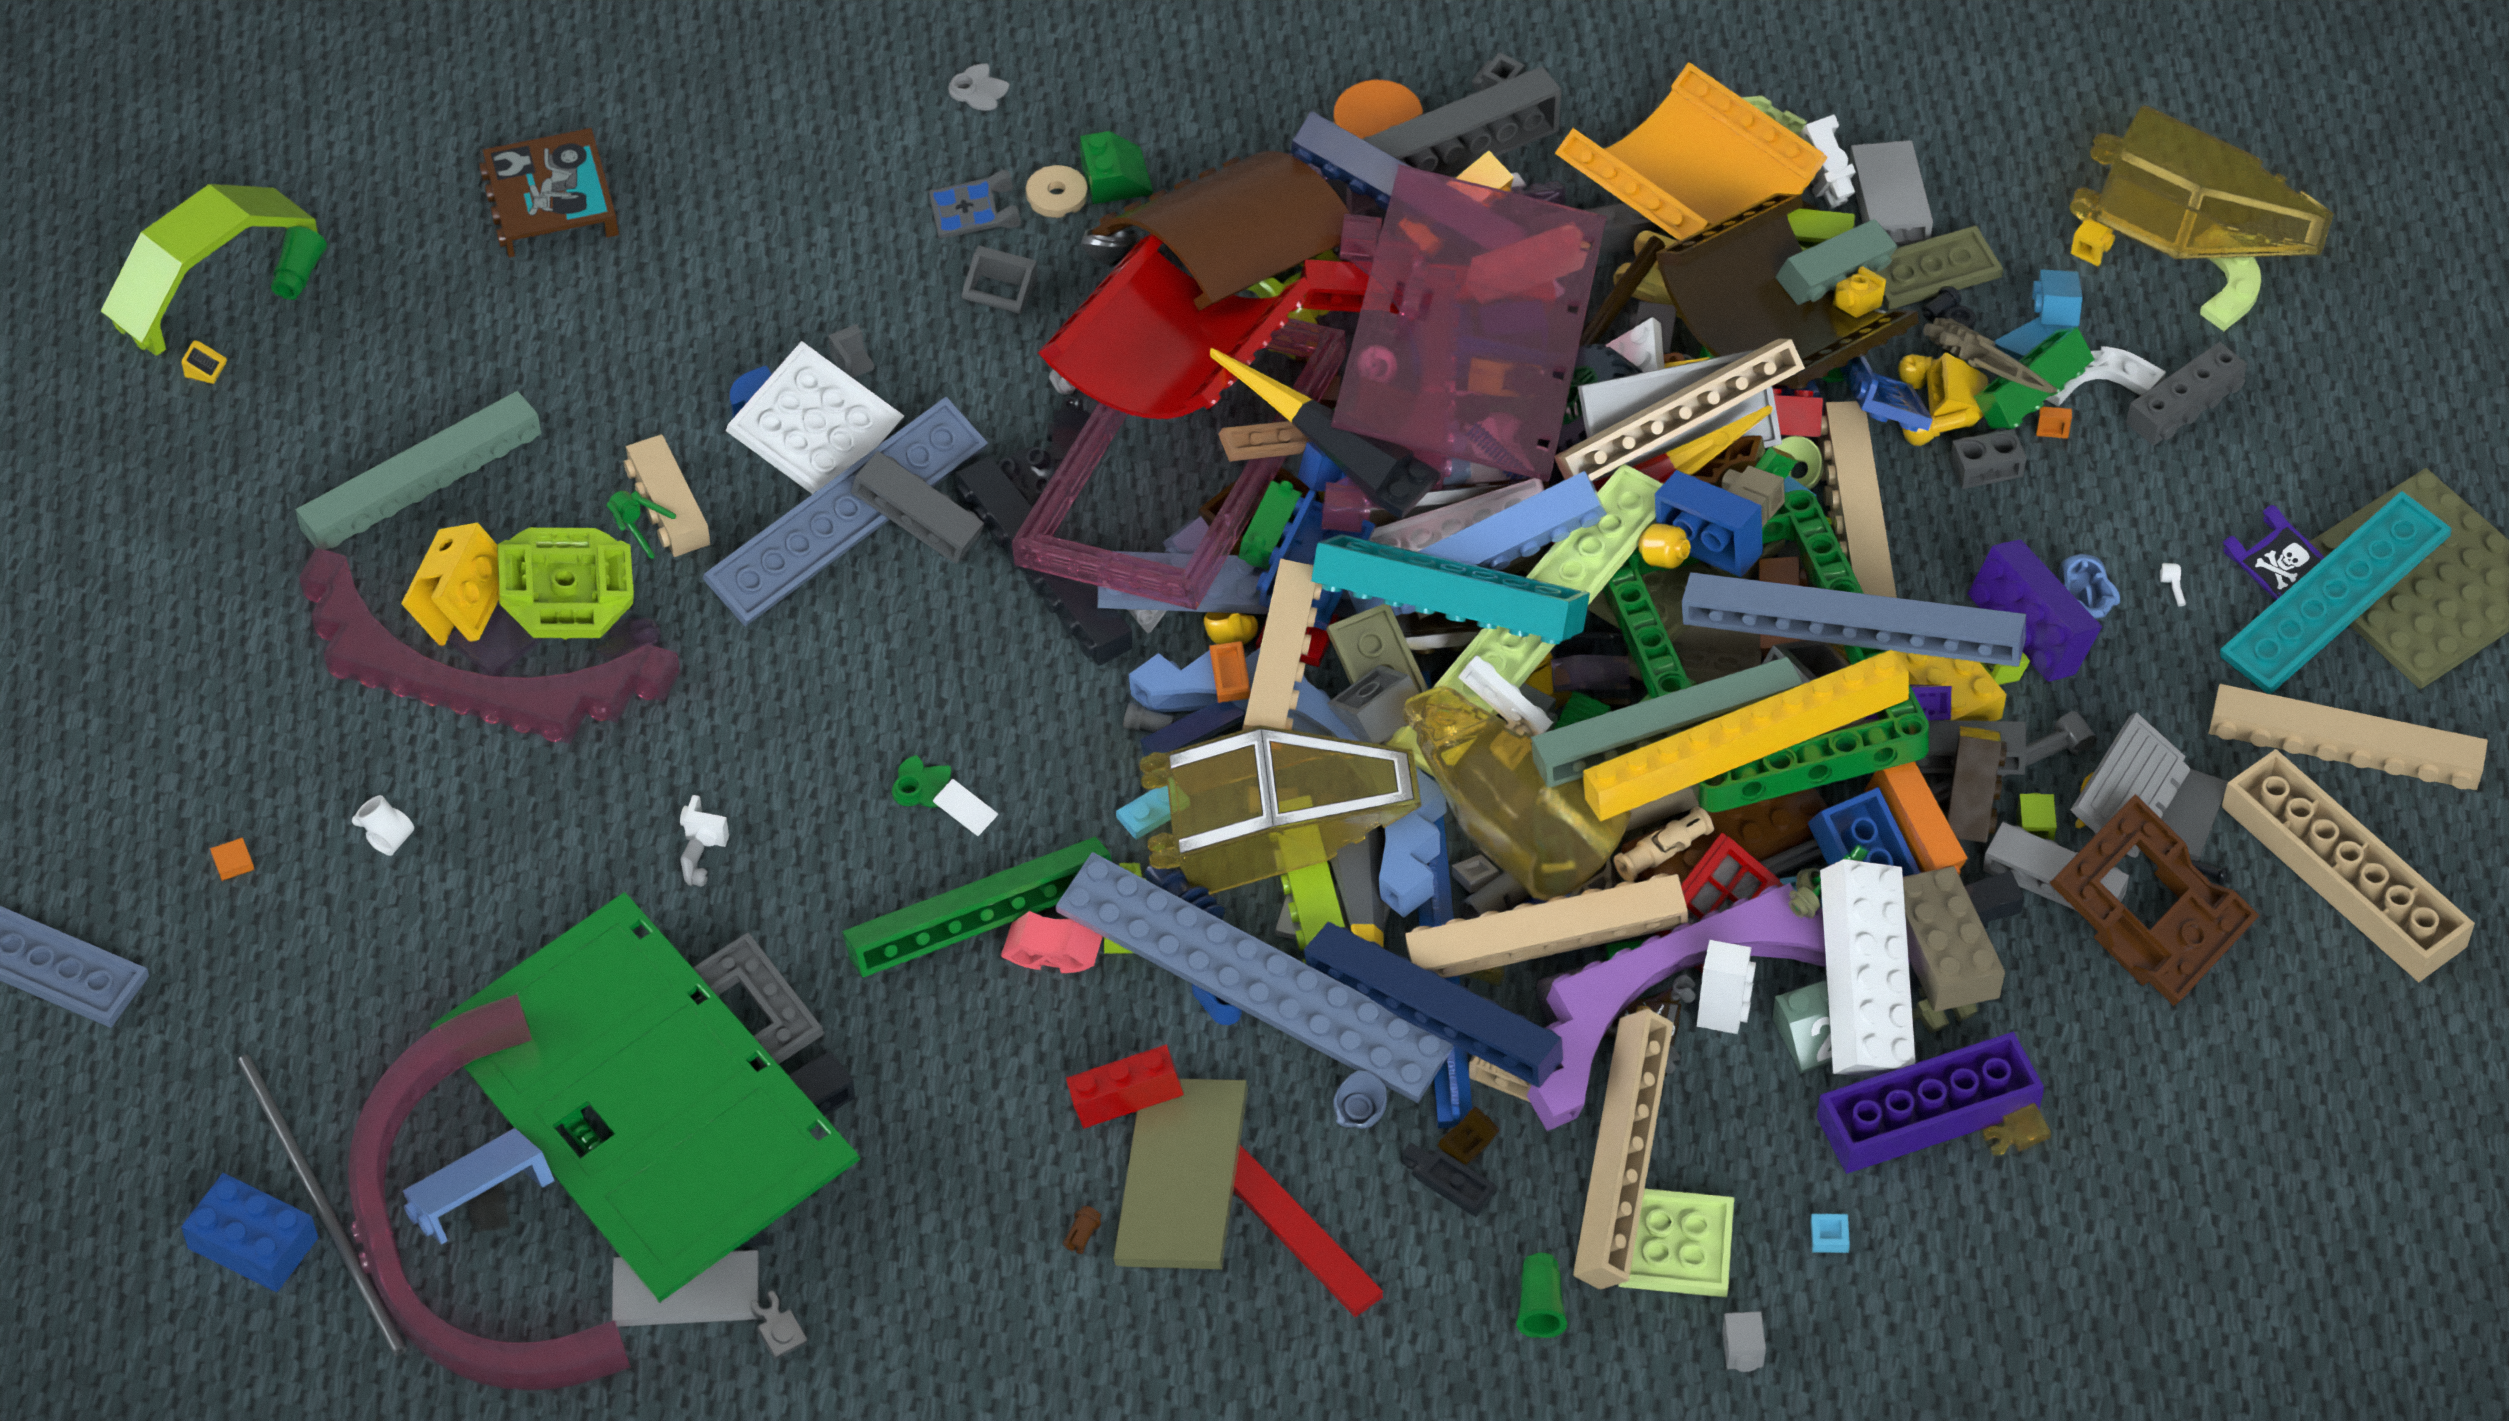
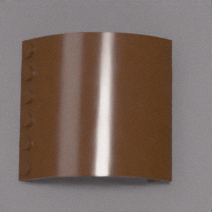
M1263 151L1243 160H1240L1239 156L1224 162L1222 164L1224 168L1219 171L1212 167L1198 174L1199 180L1191 182L1190 178L1175 184L1173 186L1175 190L1170 193L1163 189L1149 196L1150 202L1142 204L1141 200L1126 206L1124 208L1125 213L1117 215L1116 211L1103 216L1099 219L1101 224L1091 231L1093 235L1109 237L1135 225L1158 237L1185 264L1203 291L1202 295L1193 299L1199 311L1304 263L1305 259L1310 260L1345 244L1362 234L1349 210L1331 186L1307 164L1279 151Z

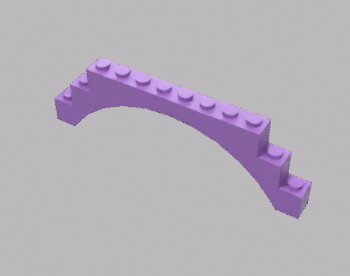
M1789 883L1779 888L1774 885L1762 891L1754 899H1740L1732 904L1728 910L1721 913L1718 910L1706 914L1700 922L1693 925L1689 923L1681 924L1665 937L1653 936L1646 940L1639 948L1632 951L1630 948H1625L1617 952L1611 960L1604 963L1600 961L1592 962L1578 974L1571 976L1568 973L1554 980L1546 1000L1559 1021L1550 1024L1546 1028L1553 1030L1558 1036L1562 1037L1563 1060L1540 1088L1531 1085L1527 1094L1545 1129L1549 1131L1578 1118L1585 1104L1592 1059L1601 1038L1619 1013L1646 989L1678 971L1704 964L1709 940L1751 947L1750 956L1789 958L1826 967L1823 907L1815 912L1816 914L1812 919L1805 916L1799 918L1792 912L1788 904L1792 900L1789 896V893L1794 890L1792 885Z

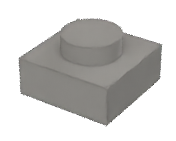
M1480 854L1452 865V876L1468 892L1472 893L1498 877L1499 870Z

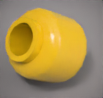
M1662 523L1652 524L1640 536L1638 545L1639 552L1646 563L1651 566L1667 569L1677 568L1681 565L1684 559L1689 556L1691 548L1690 542L1686 539V533L1682 528Z

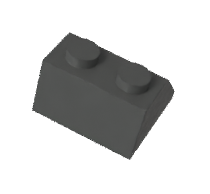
M1382 665L1375 667L1327 703L1330 709L1361 742L1374 747L1389 742L1393 737V733L1403 726L1413 724L1418 720L1419 714L1427 709L1425 702L1409 675Z

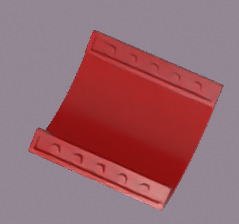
M1151 233L1142 238L1038 351V354L1066 381L1108 407L1130 415L1150 419L1182 417L1202 407L1209 409L1221 399L1220 391L1227 389L1238 379L1210 356V348L1216 349L1249 366L1256 358L1253 355L1254 352L1264 348L1272 340L1270 334L1273 331L1279 330L1289 321L1288 313L1297 310L1306 301L1304 295L1312 286L1305 277L1287 285L1278 296L1247 298L1233 295L1199 311L1193 299L1203 294L1200 286L1194 278L1178 269L1157 251L1163 242Z

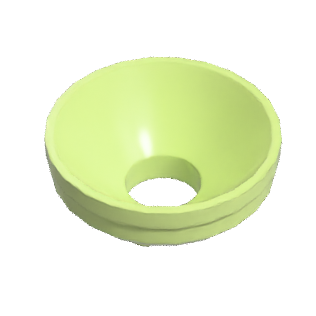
M1791 436L1782 439L1781 445L1773 446L1790 453L1798 462L1807 463V474L1802 478L1793 479L1809 490L1817 485L1824 471V459L1820 449L1814 442L1802 436Z

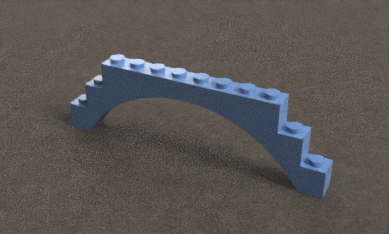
M1260 648L1245 658L1250 690L1252 689ZM1210 650L1182 670L1175 662H1169L1158 653L1129 674L1131 696L1150 711L1166 713L1200 710L1218 701ZM1304 675L1302 683L1295 682L1293 689L1300 691L1296 711L1289 709L1287 716L1294 719L1293 730L1311 737L1371 746L1361 742L1330 709L1327 703L1331 699L1325 691L1311 685ZM1249 699L1231 701L1246 714ZM1386 743L1381 746H1376L1377 748L1394 750L1391 747L1387 746ZM1333 752L1359 777L1370 796L1397 791L1393 761ZM1410 762L1414 800L1377 807L1386 839L1379 874L1380 899L1402 917L1407 916L1434 895V875L1427 863L1440 854V832L1433 822L1447 812L1446 790L1439 781L1429 778L1418 766Z

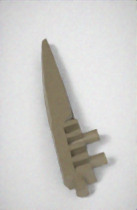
M1935 318L1933 324L1927 323L1924 326V335L1929 336L1930 340L1935 341L1934 344L1958 355L1962 359L1968 360V364L1973 367L1985 368L2006 379L2048 393L2057 392V388L2039 374L1995 347L1996 342L1951 318Z

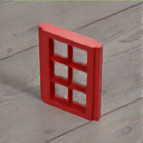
M1720 833L1681 884L1688 911V923L1693 925L1700 922L1706 914L1718 910L1721 913L1730 909L1731 905L1740 899H1754L1768 887L1776 885L1779 888L1784 886V884L1729 836L1727 837L1724 833ZM1675 928L1654 932V934L1662 938L1671 934ZM1704 964L1694 966L1703 974Z

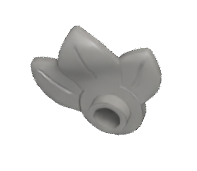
M979 64L971 66L964 73L954 76L949 84V94L957 101H966L972 108L985 111L997 108L996 100L1006 94L1010 84L1006 81L989 77V65Z

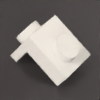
M692 795L689 806L683 807L680 817V825L684 826L686 839L699 840L704 846L718 845L725 847L729 838L727 818L702 813L700 796Z

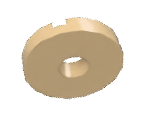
M1054 165L1044 167L1034 172L1028 179L1026 186L1027 201L1031 204V208L1046 217L1060 218L1065 217V213H1070L1071 211H1073V214L1084 206L1088 195L1085 178L1077 170L1068 166ZM1057 188L1064 190L1063 193L1057 195L1049 192Z

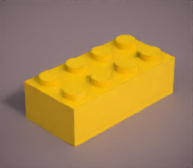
M1894 651L1908 669L1909 684L1952 686L1951 720L1946 721H1997L2002 718L2007 694L1980 662Z

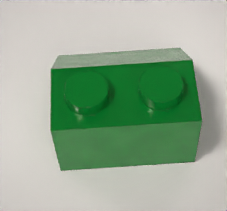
M1111 131L1080 136L1081 163L1092 204L1153 195L1141 147Z

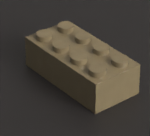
M1955 866L1903 877L1908 957L1933 1011L1937 1012L2000 998L2005 970Z

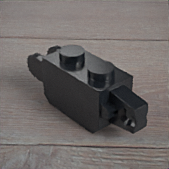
M1063 398L1060 410H1055L1054 423H1048L1047 441L1052 442L1051 447H1046L1045 451L1056 463L1057 494L1062 496V498L1073 497L1077 488V479H1085L1091 475L1094 432L1092 431L1093 415L1088 411H1084L1082 398Z

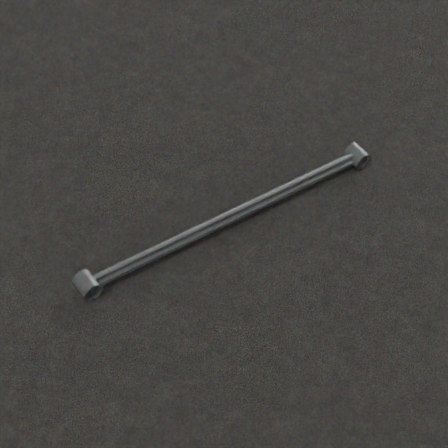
M2069 712L2055 723L2054 733L2026 745L2025 767L2068 748L2073 756H2078V752L2084 749L2086 752L2091 750L2097 743L2098 738L2079 712ZM1952 778L1929 787L1938 805L1949 801ZM1815 838L1759 863L1777 877L1820 858L1823 854ZM1747 871L1732 892L1736 895L1762 882ZM1738 872L1718 881L1727 887ZM1708 884L1701 889L1692 903L1702 910L1713 905L1722 892L1712 884ZM1687 908L1688 915L1693 914V913ZM1649 933L1645 935L1631 937L1630 940H1648L1649 938L1656 936V934Z

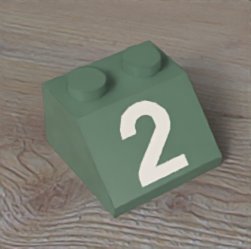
M1827 980L1775 996L1772 1019L1800 1073L1832 1064Z

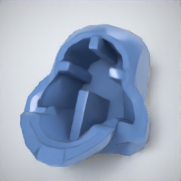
M2078 554L2062 561L2059 567V581L2094 618L2105 617L2114 605L2120 603L2119 592L2107 579L2105 567L2099 558L2087 554Z

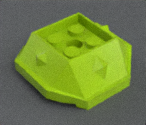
M527 528L516 534L509 541L506 539L498 544L499 604L533 638H563L565 641L568 638H601L633 605L631 546L621 540H615L609 534L596 528Z

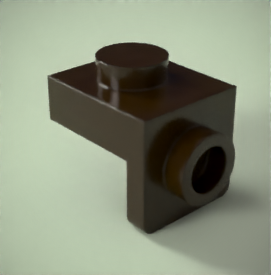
M1474 1106L1465 1118L1439 1141L1437 1146L1443 1152L1467 1166L1490 1145L1500 1130L1487 1115Z

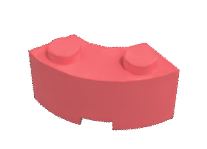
M1029 911L1011 923L1001 957L1026 968L1041 970V966L1045 965L1060 968L1061 973H1075L1094 966L1103 936L1069 918L1052 919Z

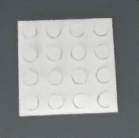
M801 341L732 419L726 428V432L813 494L885 442L900 425L904 415Z

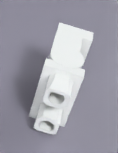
M1835 115L1806 124L1798 135L1828 157L1811 180V183L1814 185L1812 191L1815 198L1823 195L1829 209L1846 204L1848 201L1847 197L1855 192L1850 179L1856 171L1853 164L1847 165V155L1839 148L1833 134L1839 127Z

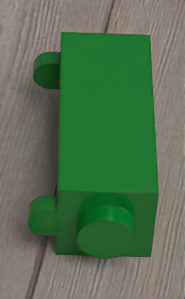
M1271 481L1242 539L1238 558L1251 566L1269 570L1271 566L1268 564L1275 546L1280 548L1283 542L1281 536L1287 522L1292 523L1295 517L1293 512L1302 493L1294 490L1290 482L1282 481L1279 484Z

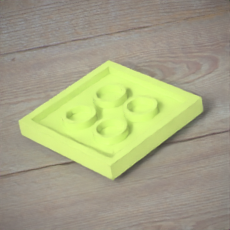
M1644 1189L1629 1280L1618 1284V1287L1727 1297L1734 1197Z

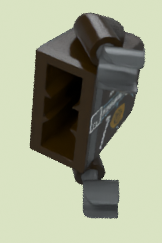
M1681 975L1675 979L1671 988L1655 995L1634 1000L1621 1014L1622 1018L1649 1009L1674 1023L1664 1076L1675 1071L1676 1066L1673 1061H1679L1681 1058L1674 1048L1680 1023L1682 1005L1679 1004L1680 998L1686 1003H1690L1695 999V993L1691 990V988L1695 987V982L1687 975ZM1616 1018L1603 1037L1612 1038L1616 1041L1619 1019Z

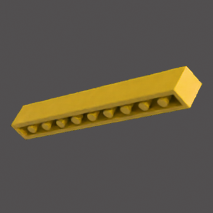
M1891 649L1583 770L1585 800L1599 820L1603 821L1909 700L1908 669Z

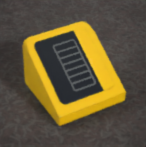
M194 340L182 359L184 375L188 378L214 384L224 368L227 358L203 343Z

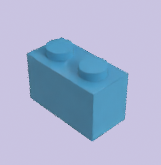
M2040 269L2039 281L2034 280L2032 299H2035L2034 312L2040 314L2041 324L2079 326L2082 306L2079 273L2076 271Z

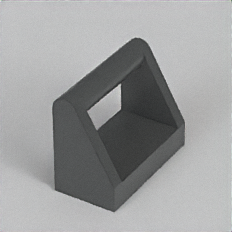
M978 245L969 268L961 298L1021 315L1038 282L1037 261ZM981 276L1021 286L1017 301L975 290L974 288Z

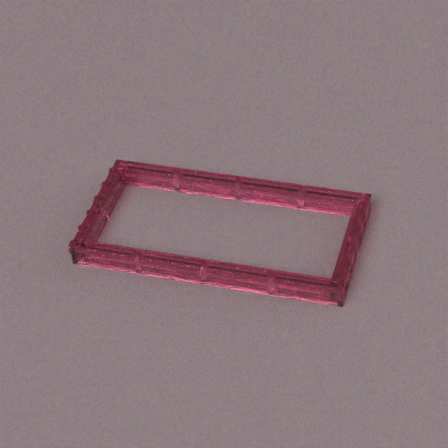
M1289 318V321L1283 327L1270 334L1272 340L1264 348L1309 358L1292 389L1319 402L1346 356L1345 331ZM1099 402L1012 540L1015 565L1197 610L1287 455L1249 460L1185 569L1052 537L1128 415ZM1278 412L1272 423L1289 420Z

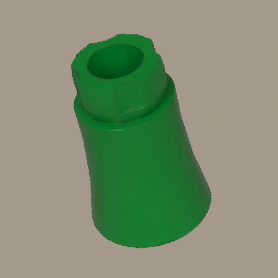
M300 226L290 227L286 230L281 254L273 273L274 279L271 283V289L276 295L284 299L296 300L302 289L306 287L313 269L327 249V243L320 234Z
M1538 1252L1524 1259L1523 1272L1521 1274L1520 1308L1516 1326L1522 1334L1528 1337L1552 1338L1560 1335L1567 1328L1559 1264L1553 1258V1255Z

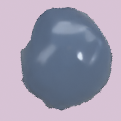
M1359 1070L1349 1075L1341 1084L1333 1101L1337 1124L1347 1128L1357 1127L1363 1129L1372 1127L1380 1121L1387 1106V1090L1377 1075L1369 1071Z

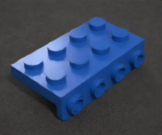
M1864 356L1854 357L1848 361L1846 366L1841 367L1842 376L1861 410L1870 412V417L1882 422H1887L1888 419L1898 421L1902 428L1917 432L1918 428L1926 431L1929 430L1933 419L1911 384L1874 373Z
M1309 490L1306 497H1300L1296 503L1293 515L1296 516L1294 522H1287L1281 536V540L1284 542L1281 548L1275 546L1268 563L1271 565L1269 572L1263 571L1256 586V590L1260 591L1258 605L1266 608L1270 607L1280 558L1314 565L1318 542L1340 534L1370 541L1375 524L1315 501L1316 492ZM1322 589L1320 599L1312 600L1311 607L1317 608L1314 627L1326 631L1345 589H1342L1341 592Z

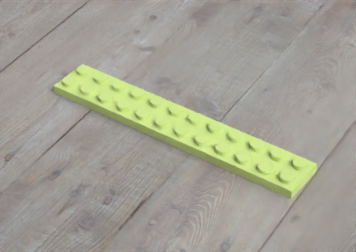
M1622 464L1598 492L1607 515L1601 517L1596 525L1588 528H1578L1570 532V536L1565 540L1555 542L1526 578L1590 592L1589 605L1638 547L1642 533L1652 524H1656L1655 493L1663 483L1626 464ZM1497 626V629L1483 628L1424 697L1423 701L1427 709L1419 714L1418 720L1411 725L1403 726L1397 730L1386 745L1395 751L1407 752L1410 763L1415 764L1422 771L1442 781L1498 714L1495 709L1458 678L1468 663L1477 655L1483 661L1490 663L1503 679L1519 689L1556 644L1540 641L1541 636L1529 634L1527 637L1515 636L1509 633L1508 628Z

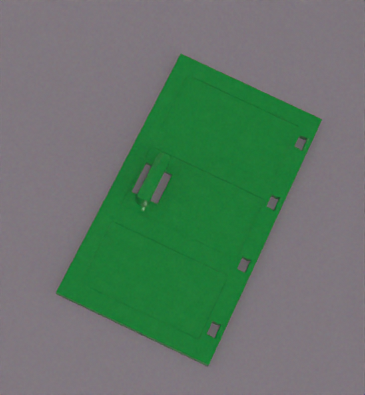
M623 892L430 1025L432 1031L511 1126L516 1128L542 1151L551 1174L659 1303L860 1160L855 1150L626 892ZM640 924L649 933L642 939H639L633 932ZM698 989L708 999L699 1005L690 997ZM757 1056L767 1066L759 1072H756L749 1064ZM588 1105L592 1107L615 1134L605 1142L585 1121L580 1111ZM562 1124L563 1128L586 1155L579 1158L555 1128ZM817 1125L828 1135L819 1141L810 1133Z

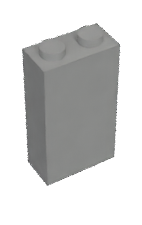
M1912 140L1851 145L1849 165L1853 164L1856 171L1852 176V182L1863 224L1876 219L1896 245L1913 244L1930 239L1933 220Z

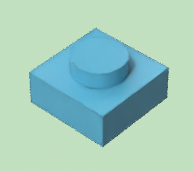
M1812 1214L1810 1221L1812 1252L1848 1253L1850 1246L1848 1214Z

